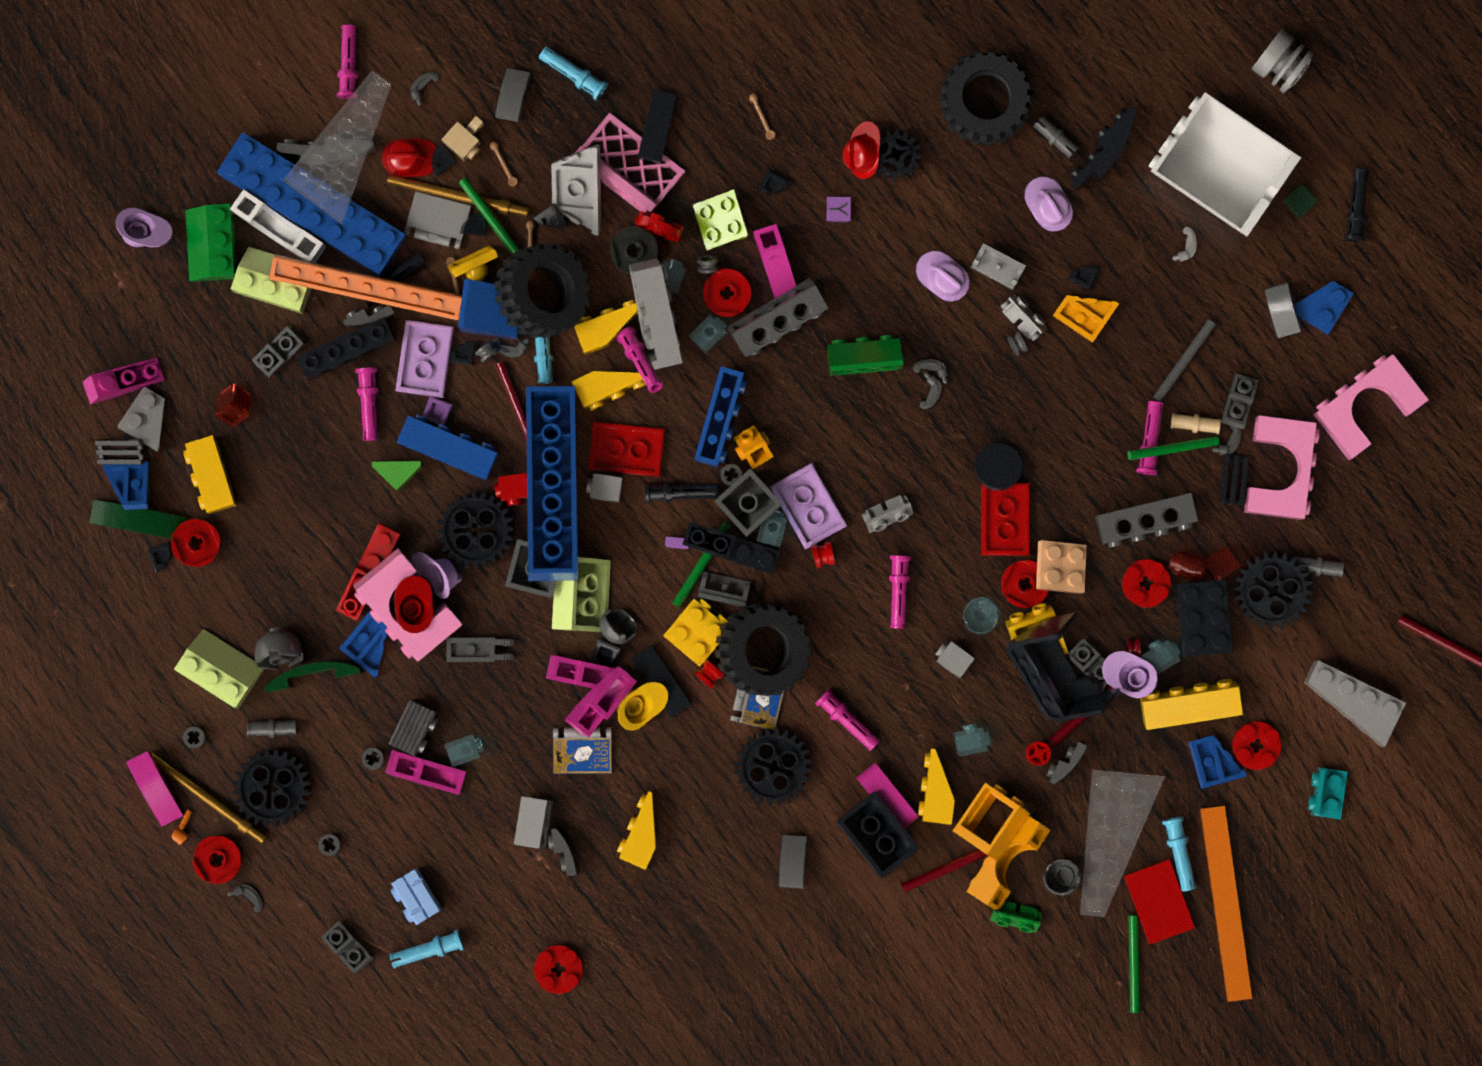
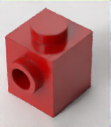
M527 473L498 477V483L494 484L496 498L501 497V501L503 503L507 502L508 506L522 504L521 500L527 499Z

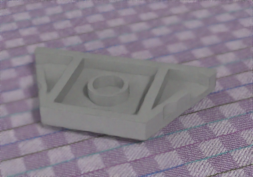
M596 144L554 161L551 164L552 204L554 203L563 216H567L570 221L577 225L581 223L591 229L592 234L599 235L601 233L600 145Z

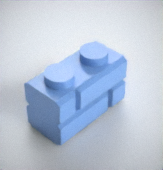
M418 868L391 883L394 888L390 891L397 902H403L406 907L403 913L410 923L414 921L417 925L442 910L441 905Z

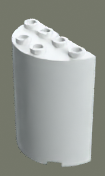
M1204 93L1201 99L1197 96L1189 106L1192 112L1188 117L1182 116L1171 132L1175 136L1169 135L1158 151L1162 154L1161 157L1156 154L1149 167L1152 168V173L1247 237L1301 157L1207 93Z

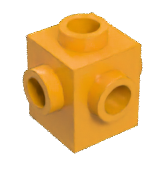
M754 425L734 437L738 445L735 448L736 453L742 461L746 459L752 469L773 457L767 446L770 444L768 437L764 431L759 433Z

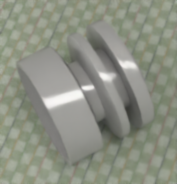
M1281 29L1251 70L1263 79L1271 72L1275 73L1276 75L1271 85L1275 86L1280 78L1283 79L1285 82L1279 91L1284 94L1286 90L1298 82L1308 69L1314 52L1309 50L1304 58H1302L1299 53L1305 45L1301 44L1293 51L1290 47L1294 37Z

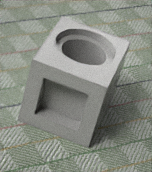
M594 473L593 479L588 478L586 492L590 493L591 499L619 503L623 478Z
M949 642L948 645L943 643L935 654L938 656L936 662L958 678L962 677L975 659L953 642Z

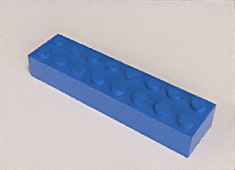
M243 132L216 172L226 181L242 191L244 189L272 210L379 277L384 276L407 240L406 235Z
M575 386L526 387L528 581H577Z

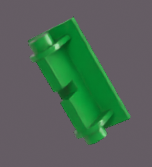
M1005 901L1000 910H994L990 917V921L995 922L999 926H1013L1019 928L1022 932L1032 933L1037 932L1041 924L1042 912H1038L1036 908L1021 905L1020 912L1016 913V904Z

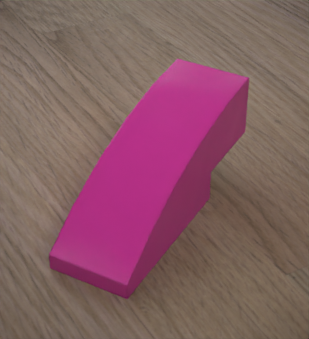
M551 655L546 679L594 688L615 668Z
M618 666L577 704L565 721L581 735L590 737L603 719H609L637 681Z
M392 750L385 773L459 795L466 771Z
M147 751L126 762L144 798L162 827L184 816L151 751Z

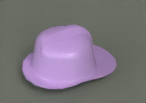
M1049 177L1033 179L1027 185L1025 201L1042 228L1048 231L1064 229L1073 217V208L1060 185Z
M138 208L122 210L117 215L115 221L116 228L124 241L133 247H160L166 244L172 236V228L168 221Z
M931 251L925 253L919 259L916 266L918 279L939 298L945 301H955L966 294L969 288L968 274L962 266L948 255L938 251Z
M416 552L411 558V564L416 569L415 573L426 577L431 582L434 592L439 598L446 599L450 594V590L462 580V576L448 559H432L423 552Z
M1125 651L1114 652L1103 663L1102 673L1106 683L1114 689L1119 688L1121 692L1131 697H1146L1156 687L1158 679L1154 666Z

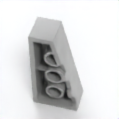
M657 258L630 264V275L643 344L646 348L645 354L654 370L681 364L680 341L674 327L676 320L669 302H672L669 288H666L664 281L668 279L665 265L661 266Z
M1319 660L1313 662L1304 681L1309 688L1327 703L1331 704L1340 714L1374 740L1376 744L1380 747L1386 746L1404 709L1405 702Z

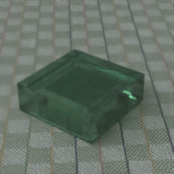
M1301 184L1283 202L1300 219L1318 201Z

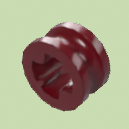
M1127 638L1126 651L1139 658L1141 657L1140 638L1135 640Z

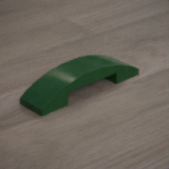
M94 500L89 523L172 539V534L176 528L184 521L189 520V518L147 509L124 510L121 504Z
M310 663L279 675L264 689L265 693L292 688L290 678L335 669L336 678L357 675L363 672L362 668L345 663Z

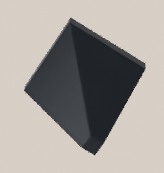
M601 632L591 659L613 668L621 647L616 643H611Z

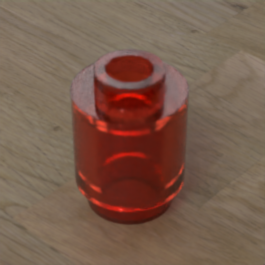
M1178 551L1177 555L1172 554L1168 567L1172 568V574L1192 581L1194 579L1200 581L1206 562L1201 561L1199 557Z

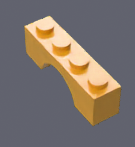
M1028 816L998 862L990 856L984 860L982 868L977 876L972 879L970 887L966 892L994 910L999 911L1011 893L1006 882V871L1009 863L1016 855L1023 851H1037L1050 830Z

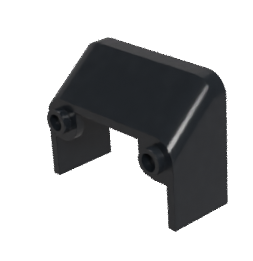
M1076 612L1046 618L1014 638L1007 646L1008 655L1043 715L1053 722L1103 714L1121 693L1119 688L1101 691L1093 679L1088 677L1077 678L1056 640H1060L1064 636L1065 630L1078 617Z

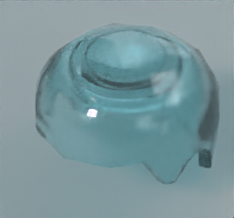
M987 597L973 598L966 604L963 612V619L967 629L976 634L989 633L997 626L1000 618L996 603Z

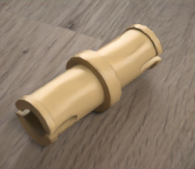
M1173 413L1171 428L1192 430V433L1201 431L1219 434L1221 419L1199 417V414L1189 416Z

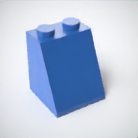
M465 279L458 328L461 332L518 340L520 333L516 331L517 326L510 327L506 323L508 318L506 316L502 317L499 312L502 308L500 303L496 304L495 296L498 295V290H494L495 284Z

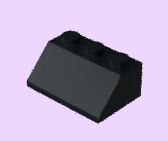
M875 791L834 821L879 879L885 877L920 849Z

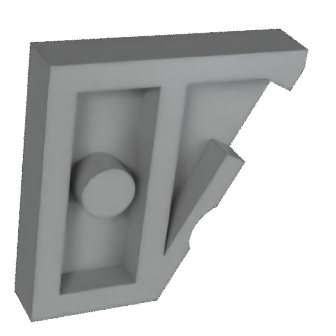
M143 387L118 424V428L135 439H142L145 445L158 452L160 449L165 399L148 388Z

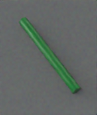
M465 177L459 181L460 186L510 253L513 254L519 251V247L469 180Z
M1213 436L1128 451L1127 456L1129 460L1217 446L1219 445V438Z
M722 522L717 531L727 534L731 526ZM702 554L672 603L679 608L682 606L712 558V555Z
M1128 915L1130 1013H1140L1138 915Z

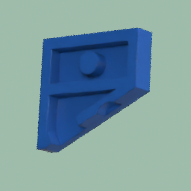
M1332 281L1296 303L1295 309L1300 319L1328 335L1354 293Z
M148 461L143 464L103 465V470L124 510L149 508L151 466Z
M368 612L339 649L376 678L387 636L385 630L388 627L383 621L378 623Z
M1214 735L1188 742L1201 789L1247 776L1246 772L1243 769L1241 770L1232 760L1233 757L1221 747L1220 742Z

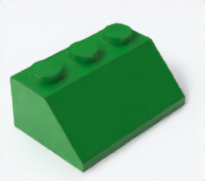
M231 204L204 205L185 210L190 282L234 279L237 271L235 218L234 213L230 210Z
M894 335L880 336V340L870 341V337L856 338L855 343H846V339L833 340L832 345H827L830 376L901 370L903 367L900 338L894 339Z

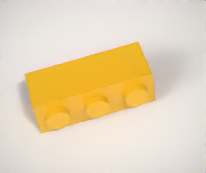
M211 435L186 443L187 450L183 451L186 463L191 464L194 473H191L190 476L194 487H198L201 496H198L201 510H206V513L212 514L237 506L216 437Z

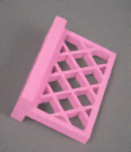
M609 113L576 152L588 148L592 142L603 141L604 153H600V181L637 210L651 215L685 171L664 154L661 160L664 164L656 163L655 165L643 166V160L639 159L640 166L626 167L625 155H636L639 153L642 137ZM611 122L618 127L619 135L605 136L604 128ZM623 139L635 140L638 150L624 151ZM620 140L621 151L608 153L606 141ZM622 156L623 168H612L609 165L608 157ZM661 168H671L677 174L673 179L662 180ZM657 169L659 181L645 182L644 170ZM641 171L642 182L632 183L628 180L627 172ZM646 186H660V195L656 200L647 195Z

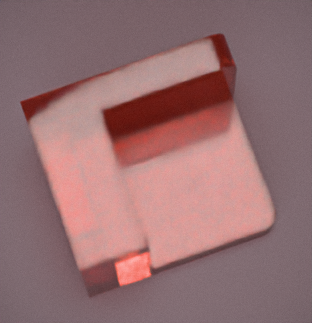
M231 384L218 394L214 415L231 427H234L249 416L251 395L236 384Z
M1228 547L1222 548L1203 561L1216 581L1221 580L1240 567Z

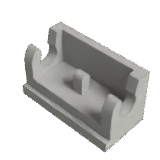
M984 243L971 266L972 269L1012 290L1026 265Z
M521 796L514 845L538 849L546 848L553 801Z

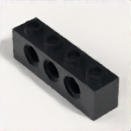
M383 317L296 356L305 378L310 381L394 344L396 340L387 320Z

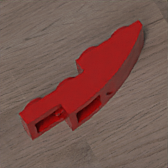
M381 522L378 523L336 611L356 621L359 620L367 603L363 606L354 595L357 591L353 585L393 553L401 532Z

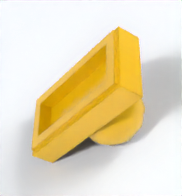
M488 245L448 264L447 267L450 274L454 277L466 273L468 279L484 282L489 274L486 263L497 258L498 255L495 249Z

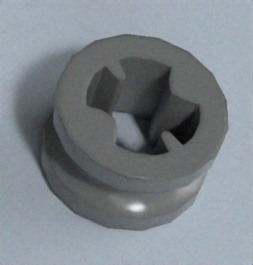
M714 255L699 256L697 263L700 265L697 266V271L700 273L717 272L719 270L718 265H716L718 257Z
M1019 332L1015 333V337H1007L1016 356H1019L1021 351H1028Z
M493 341L486 343L475 353L481 357L480 361L482 363H485L499 352L498 348L493 347Z
M728 464L721 470V479L728 486L734 484L742 476L741 469L735 464ZM733 468L736 470L735 474L738 473V478H733L732 482L726 480L728 477H724L725 471L729 472Z
M189 727L183 734V742L189 748H199L206 741V734L199 727ZM192 731L193 733H196V731L200 733L198 736L200 741L197 744L196 742L192 744L189 742L191 738L189 733Z
M369 748L364 751L362 762L368 769L376 770L382 767L384 755L377 748ZM376 752L378 753L376 757H380L379 763L374 762L373 766L368 764L370 761L366 760L367 756Z
M326 834L319 840L318 848L322 854L333 856L340 849V841L335 835ZM329 838L334 839L335 850L332 851L330 849V852H326L323 841L325 839L329 841Z

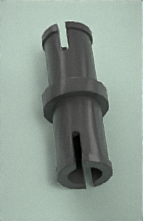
M1042 116L1039 121L1046 127L1044 128L1038 122L1033 127L1049 140L1048 143L1051 146L1055 145L1070 159L1074 154L1067 149V146L1074 152L1079 149V146L1066 137L1062 129H1057L1045 116Z
M1295 556V565L1304 564L1300 570L1302 572L1309 571V573H1315V576L1324 574L1342 577L1344 562L1322 560V557L1313 559Z
M269 719V721L261 722L247 721V737L269 736V738H274L275 735H296V720L274 721V719Z

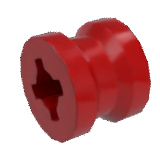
M830 541L825 542L822 546L811 545L816 569L821 568L825 564L835 565Z
M708 660L704 662L701 670H697L694 673L710 689H713L717 679H721L724 676Z
M1036 741L1028 745L1025 755L1029 763L1040 766L1049 761L1051 751L1047 744Z

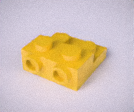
M693 599L663 636L700 667L719 645V643H715L716 638L722 635L723 631L720 630V627L723 623H728V620L720 614L715 617L709 612L712 607L703 599L699 601Z
M1042 603L1035 605L1032 608V612L1026 614L1016 612L1010 615V620L1005 621L1011 641L1046 618L1056 616L1051 605L1046 606V604ZM1063 637L1060 640H1056L1063 654H1068Z

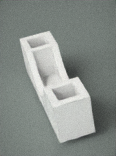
M244 189L230 208L235 215L304 261L316 263L326 248L324 243L276 213Z

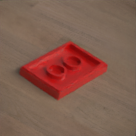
M593 422L588 470L660 477L665 429Z
M1016 483L1005 491H994L981 484V556H1030V483Z
M1170 859L1124 875L1149 945L1195 928Z

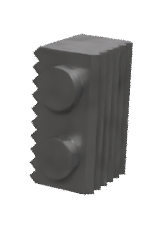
M409 700L389 744L413 756H417L418 752L422 754L428 743L425 740L428 731L433 732L439 719L435 718L437 712Z

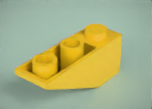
M635 299L623 303V308L615 311L614 308L603 310L600 312L601 316L594 319L591 316L579 319L575 330L585 355L608 347L617 334L638 314Z
M593 371L572 381L584 409L590 408L591 411L603 406L602 401L608 398L616 400L624 396V391L631 387L637 390L646 385L639 373Z
M930 749V753H925L924 767L928 768L927 777H922L921 791L925 792L924 801H919L918 815L922 816V821L952 825L955 800L936 749Z
M651 791L647 795L642 794L637 805L641 810L637 817L632 816L627 827L631 831L627 840L622 839L617 852L621 853L620 859L645 870L656 848L653 792Z

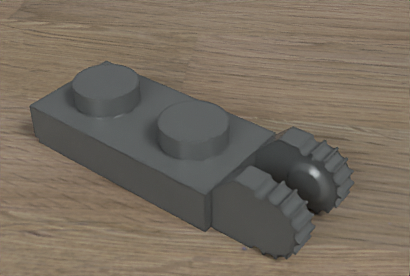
M446 638L447 662L515 660V654H495V645L511 646L515 645L514 639Z

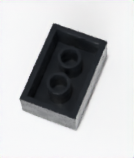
M1226 580L1174 585L1181 657L1232 653Z

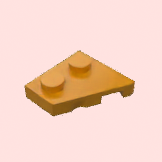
M1067 295L1053 317L1093 343L1119 303Z

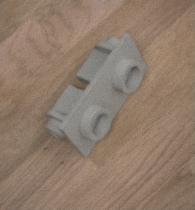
M1013 294L1008 298L1010 302L1007 300L1000 306L1003 309L1002 312L1013 324L1019 318L1023 321L1017 328L1028 340L1035 341L1041 333L1048 329L1044 325L1045 320L1039 314H1034L1028 308V302L1020 295Z
M898 495L885 501L888 508L885 511L881 504L866 509L865 513L861 514L869 533L882 531L888 525L905 521L909 516L913 515L911 504L906 495L902 497Z

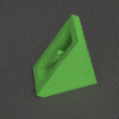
M421 461L372 462V467L399 492L423 468V463Z

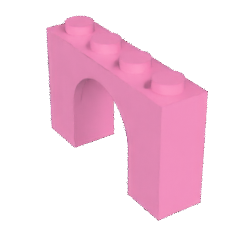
M1393 354L1388 358L1385 355L1381 356L1373 363L1375 368L1369 372L1365 369L1354 377L1356 382L1349 387L1345 384L1335 392L1336 398L1332 401H1329L1327 398L1316 406L1319 411L1314 414L1315 418L1348 460L1353 459L1371 445V442L1357 426L1352 416V404L1360 391L1374 388L1385 392L1405 417L1428 401V398Z
M1267 416L1256 417L1253 441L1286 447L1295 456L1298 471L1294 482L1284 490L1248 488L1244 513L1303 520L1305 515H1309L1311 501H1308L1307 497L1308 491H1312L1314 478L1310 477L1311 467H1315L1316 453H1313L1314 443L1317 444L1319 440V429H1316V423Z
M398 548L353 585L357 591L354 595L363 606L367 603L371 607L372 611L369 613L378 623L384 622L388 627L385 631L393 641L398 639L403 644L400 648L409 659L413 656L418 662L462 626V623L446 603L443 602L433 610V620L425 631L409 633L400 627L397 619L390 613V597L399 582L413 575L416 569Z

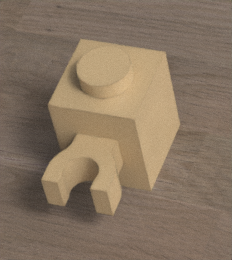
M477 116L466 128L457 122L441 140L464 162L468 158L472 160L480 151L478 148L480 142L474 135L481 130L484 124Z

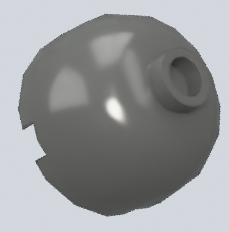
M281 627L271 628L268 633L257 640L255 645V664L259 668L280 669L279 665L289 663V667H294L303 662L301 642L297 636L291 632L284 631Z

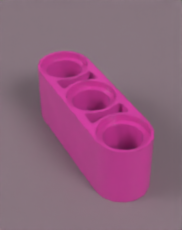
M876 763L856 777L868 794H871L873 791L878 794L904 829L919 818Z

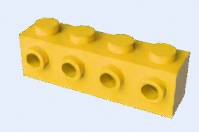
M1231 679L1219 680L1217 684L1212 685L1198 683L1193 685V688L1184 689V687H1173L1168 692L1162 693L1158 690H1153L1151 694L1140 698L1146 730L1243 715L1239 686L1236 681Z

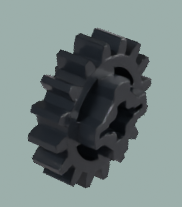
M896 129L894 135L886 131V138L880 136V150L885 144L888 150L885 154L879 156V165L875 173L876 175L881 172L884 173L883 180L890 176L893 183L896 182L897 177L905 181V174L912 177L914 175L912 168H919L920 165L915 160H921L922 155L916 154L921 147L920 145H913L916 140L915 137L910 140L907 139L908 132L901 136L899 135V130ZM896 141L903 142L907 146L902 147L898 145ZM892 151H895L896 154H902L899 157V161H896L895 158H889L892 155ZM912 156L910 164L905 168L904 160ZM889 165L893 167L895 171L888 170L884 166Z

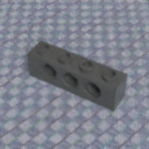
M808 278L727 326L742 354L745 357L753 356L769 343L778 342L789 331L798 330L806 321L820 317L828 307L816 285ZM804 303L800 311H795L798 304ZM778 316H783V319L780 323H774V320ZM763 328L759 335L753 336L756 329Z
M1191 493L1095 517L1102 545L1108 544L1109 548L1123 545L1122 540L1129 538L1132 539V542L1146 539V534L1154 532L1156 537L1169 534L1170 528L1178 527L1179 531L1193 528L1192 523L1198 521ZM1167 509L1175 511L1177 517L1174 522H1168L1165 519L1164 514ZM1143 515L1152 517L1153 525L1151 528H1145L1141 524ZM1121 520L1127 521L1130 525V530L1126 534L1119 532L1117 528Z

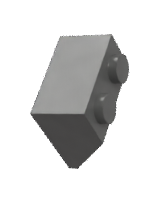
M751 469L714 501L746 537L783 505Z
M517 539L505 586L552 598L557 581H528V542Z

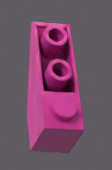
M777 224L753 231V236L774 298L795 287L796 284Z
M153 358L90 375L83 381V385L91 405L162 382L164 377L158 359Z

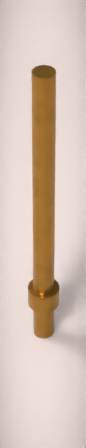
M389 174L387 184L474 204L465 192ZM481 196L487 206L498 210V213L506 215L512 213L524 217L528 215V207L511 204V201L505 199L499 201Z
M151 751L161 771L238 826L237 829L244 835L247 833L263 844L268 836L254 827L252 821L247 820L246 817L243 819Z

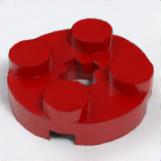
M643 211L639 212L634 223L637 227L643 228L651 234L665 236V239L674 242L679 241L684 228L673 222H670V224L664 222L665 218L658 214L651 213L650 215Z
M722 269L711 275L705 282L703 298L708 309L715 315L731 318L743 313L749 305L751 287L740 272L733 269ZM725 287H730V291L734 292V296H730L729 300H725L724 296L720 295L721 291H725Z
M190 519L184 521L172 534V552L177 560L186 566H205L212 562L220 547L219 534L213 525L204 520ZM195 536L196 539L201 538L202 543L199 544L200 549L196 550L195 547L190 548L189 543L192 542L191 537Z
M1143 559L1132 563L1122 578V590L1125 597L1133 604L1143 608L1160 604L1168 596L1171 587L1168 571L1161 563L1150 559ZM1145 576L1153 582V585L1149 587L1150 590L1140 587V582L1143 581Z
M1031 560L1017 561L1010 565L1003 573L1001 579L1002 593L1006 600L1016 607H1034L1041 603L1049 590L1036 589L1037 562ZM1027 577L1030 579L1029 584L1032 587L1031 589L1026 588L1023 591L1020 589L1019 580H1025Z
M1250 722L1235 732L1232 739V751L1242 766L1252 770H1262L1272 766L1278 759L1281 752V740L1278 732L1264 722ZM1256 739H1259L1260 744H1263V748L1259 749L1258 753H1255L1254 748L1250 747V743L1255 742Z
M226 836L207 837L197 845L194 852L193 868L202 880L209 883L222 884L232 880L242 866V854L238 845ZM214 853L218 856L222 855L224 858L220 867L218 864L213 865L211 863L214 859Z
M553 945L539 954L534 965V974L542 989L553 994H563L577 986L583 974V964L581 958L571 948L565 945ZM557 962L566 969L561 973V976H557L555 972H552V968L556 966Z

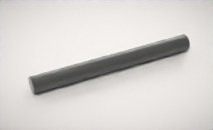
M1209 319L1206 321L1153 396L1156 401L1161 402L1215 327L1216 324Z

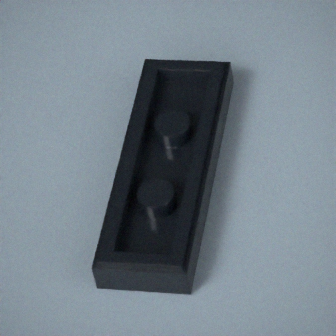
M653 90L637 159L661 164L677 97L676 94Z
M652 645L631 658L647 683L658 682L666 687L668 702L665 710L671 718L691 706V703Z

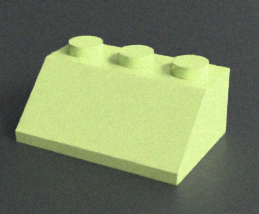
M248 247L238 265L231 290L235 293L303 314L311 288L269 279L274 254Z
M577 557V581L556 582L553 599L552 629L602 632L599 624L602 615L608 611L611 560Z
M205 629L201 631L187 648L174 670L234 708H240L264 670L259 668L254 660Z

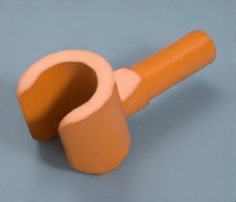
M189 810L186 811L181 823L172 833L173 840L179 845H182L188 837V834L183 830L192 814Z

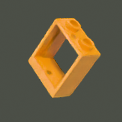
M985 783L953 829V832L998 862L1030 813L1023 809L1025 803L1014 796L1010 800L1006 797L1007 791L996 784L992 788ZM997 798L1014 810L992 843L988 844L973 832Z

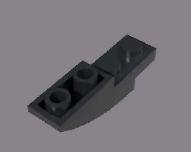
M1133 107L1128 111L1123 108L1114 117L1117 122L1111 128L1106 125L1097 134L1100 139L1096 144L1102 150L1096 149L1087 158L1090 162L1084 168L1079 166L1070 175L1073 179L1069 184L1075 190L1092 174L1100 181L1114 164L1129 137L1135 115Z
M692 522L688 524L682 543L686 547L772 575L780 555V551Z

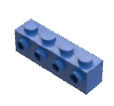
M720 367L694 460L696 462L717 468L719 462L724 464L728 451L724 449L726 439L731 440L734 426L730 425L732 416L737 417L741 403L737 402L739 393L744 394L747 380L743 379V372Z
M415 414L414 418L407 417L397 440L398 444L488 481L499 455L494 452V446L484 442L481 445L472 443V437L463 433H459V436L449 433L450 428L437 423L436 427L427 424L429 419Z

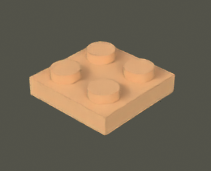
M1038 541L1036 589L1078 594L1085 593L1086 545Z

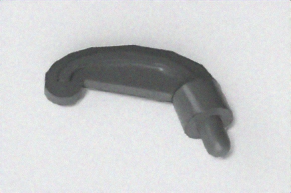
M426 73L413 82L410 88L413 101H416L419 106L422 105L420 91L431 80L438 81L439 77L436 73Z
M525 338L523 342H519L517 347L500 345V340L494 339L493 347L498 348V353L504 356L519 357L527 349L526 345L529 339Z
M928 359L915 364L913 369L915 373H919L921 369L937 371L943 383H947L948 372L942 362Z
M925 372L924 376L928 379L927 382L931 385V389L926 403L921 402L919 405L922 409L932 407L941 393L939 380L934 375L931 376L928 372Z
M1230 426L1233 432L1227 445H1219V448L1214 447L1212 451L1219 452V455L1232 454L1240 443V428Z
M246 884L238 885L228 892V896L244 894L255 905L253 908L254 912L258 913L261 911V898L251 886Z

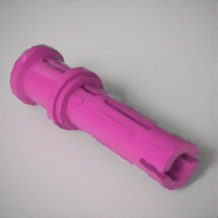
M342 25L341 70L337 73V77L340 78L337 98L341 99L358 98L356 79L359 78V73L355 70L357 30L355 25ZM348 40L350 41V53H349V58H348Z
M634 327L622 329L617 334L616 339L618 343L623 345L625 356L635 364L648 391L651 393L659 391L663 384L645 354V345L637 338L636 329Z
M358 368L355 371L358 374L359 380L357 393L361 397L363 441L379 440L375 395L379 392L375 382L377 368Z
M1148 401L1143 446L1139 449L1158 446L1164 403ZM1157 456L1141 458L1139 468H1136V473L1158 475L1156 470Z
M890 555L892 560V575L889 576V580L892 582L890 628H906V588L910 580L908 567L911 556Z
M830 688L816 701L815 704L817 706H821L830 714V719L838 720L869 751L880 741L879 738L872 734L847 710V704L845 702L841 703L832 694Z

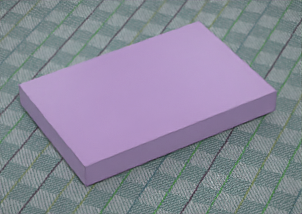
M406 320L396 392L444 398L448 361L454 331L453 326Z
M812 463L770 486L773 494L783 504L781 508L805 550L811 547V545H815L847 527L846 522Z

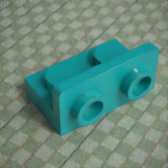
M1317 767V772H1313L1311 786H1315L1314 795H1310L1308 801V810H1311V815L1341 820L1347 771Z

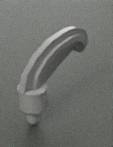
M1189 227L1183 229V233L1187 235L1185 251L1178 252V255L1173 256L1174 261L1188 260L1196 252V235Z

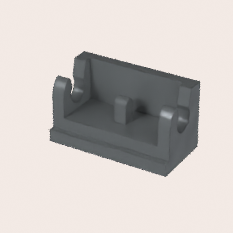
M703 572L698 598L743 607L746 606L751 582Z

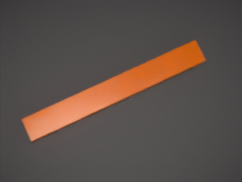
M274 254L269 276L271 280L459 320L462 295Z
M1225 806L1200 809L1227 1001L1252 999Z

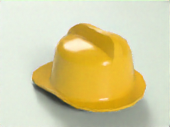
M648 682L636 690H630L616 710L620 725L627 730H637L659 714L668 702L666 687L658 682Z

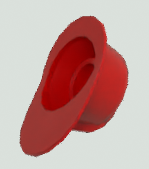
M866 121L858 125L852 133L851 140L843 149L842 156L845 165L855 176L861 179L872 177L879 165L881 138L879 128L873 122Z
M425 139L394 140L383 151V166L388 173L399 177L427 176L433 172L432 156L436 146Z
M411 575L404 578L395 589L396 618L403 630L409 633H420L425 631L433 620L431 587L426 579L420 576Z

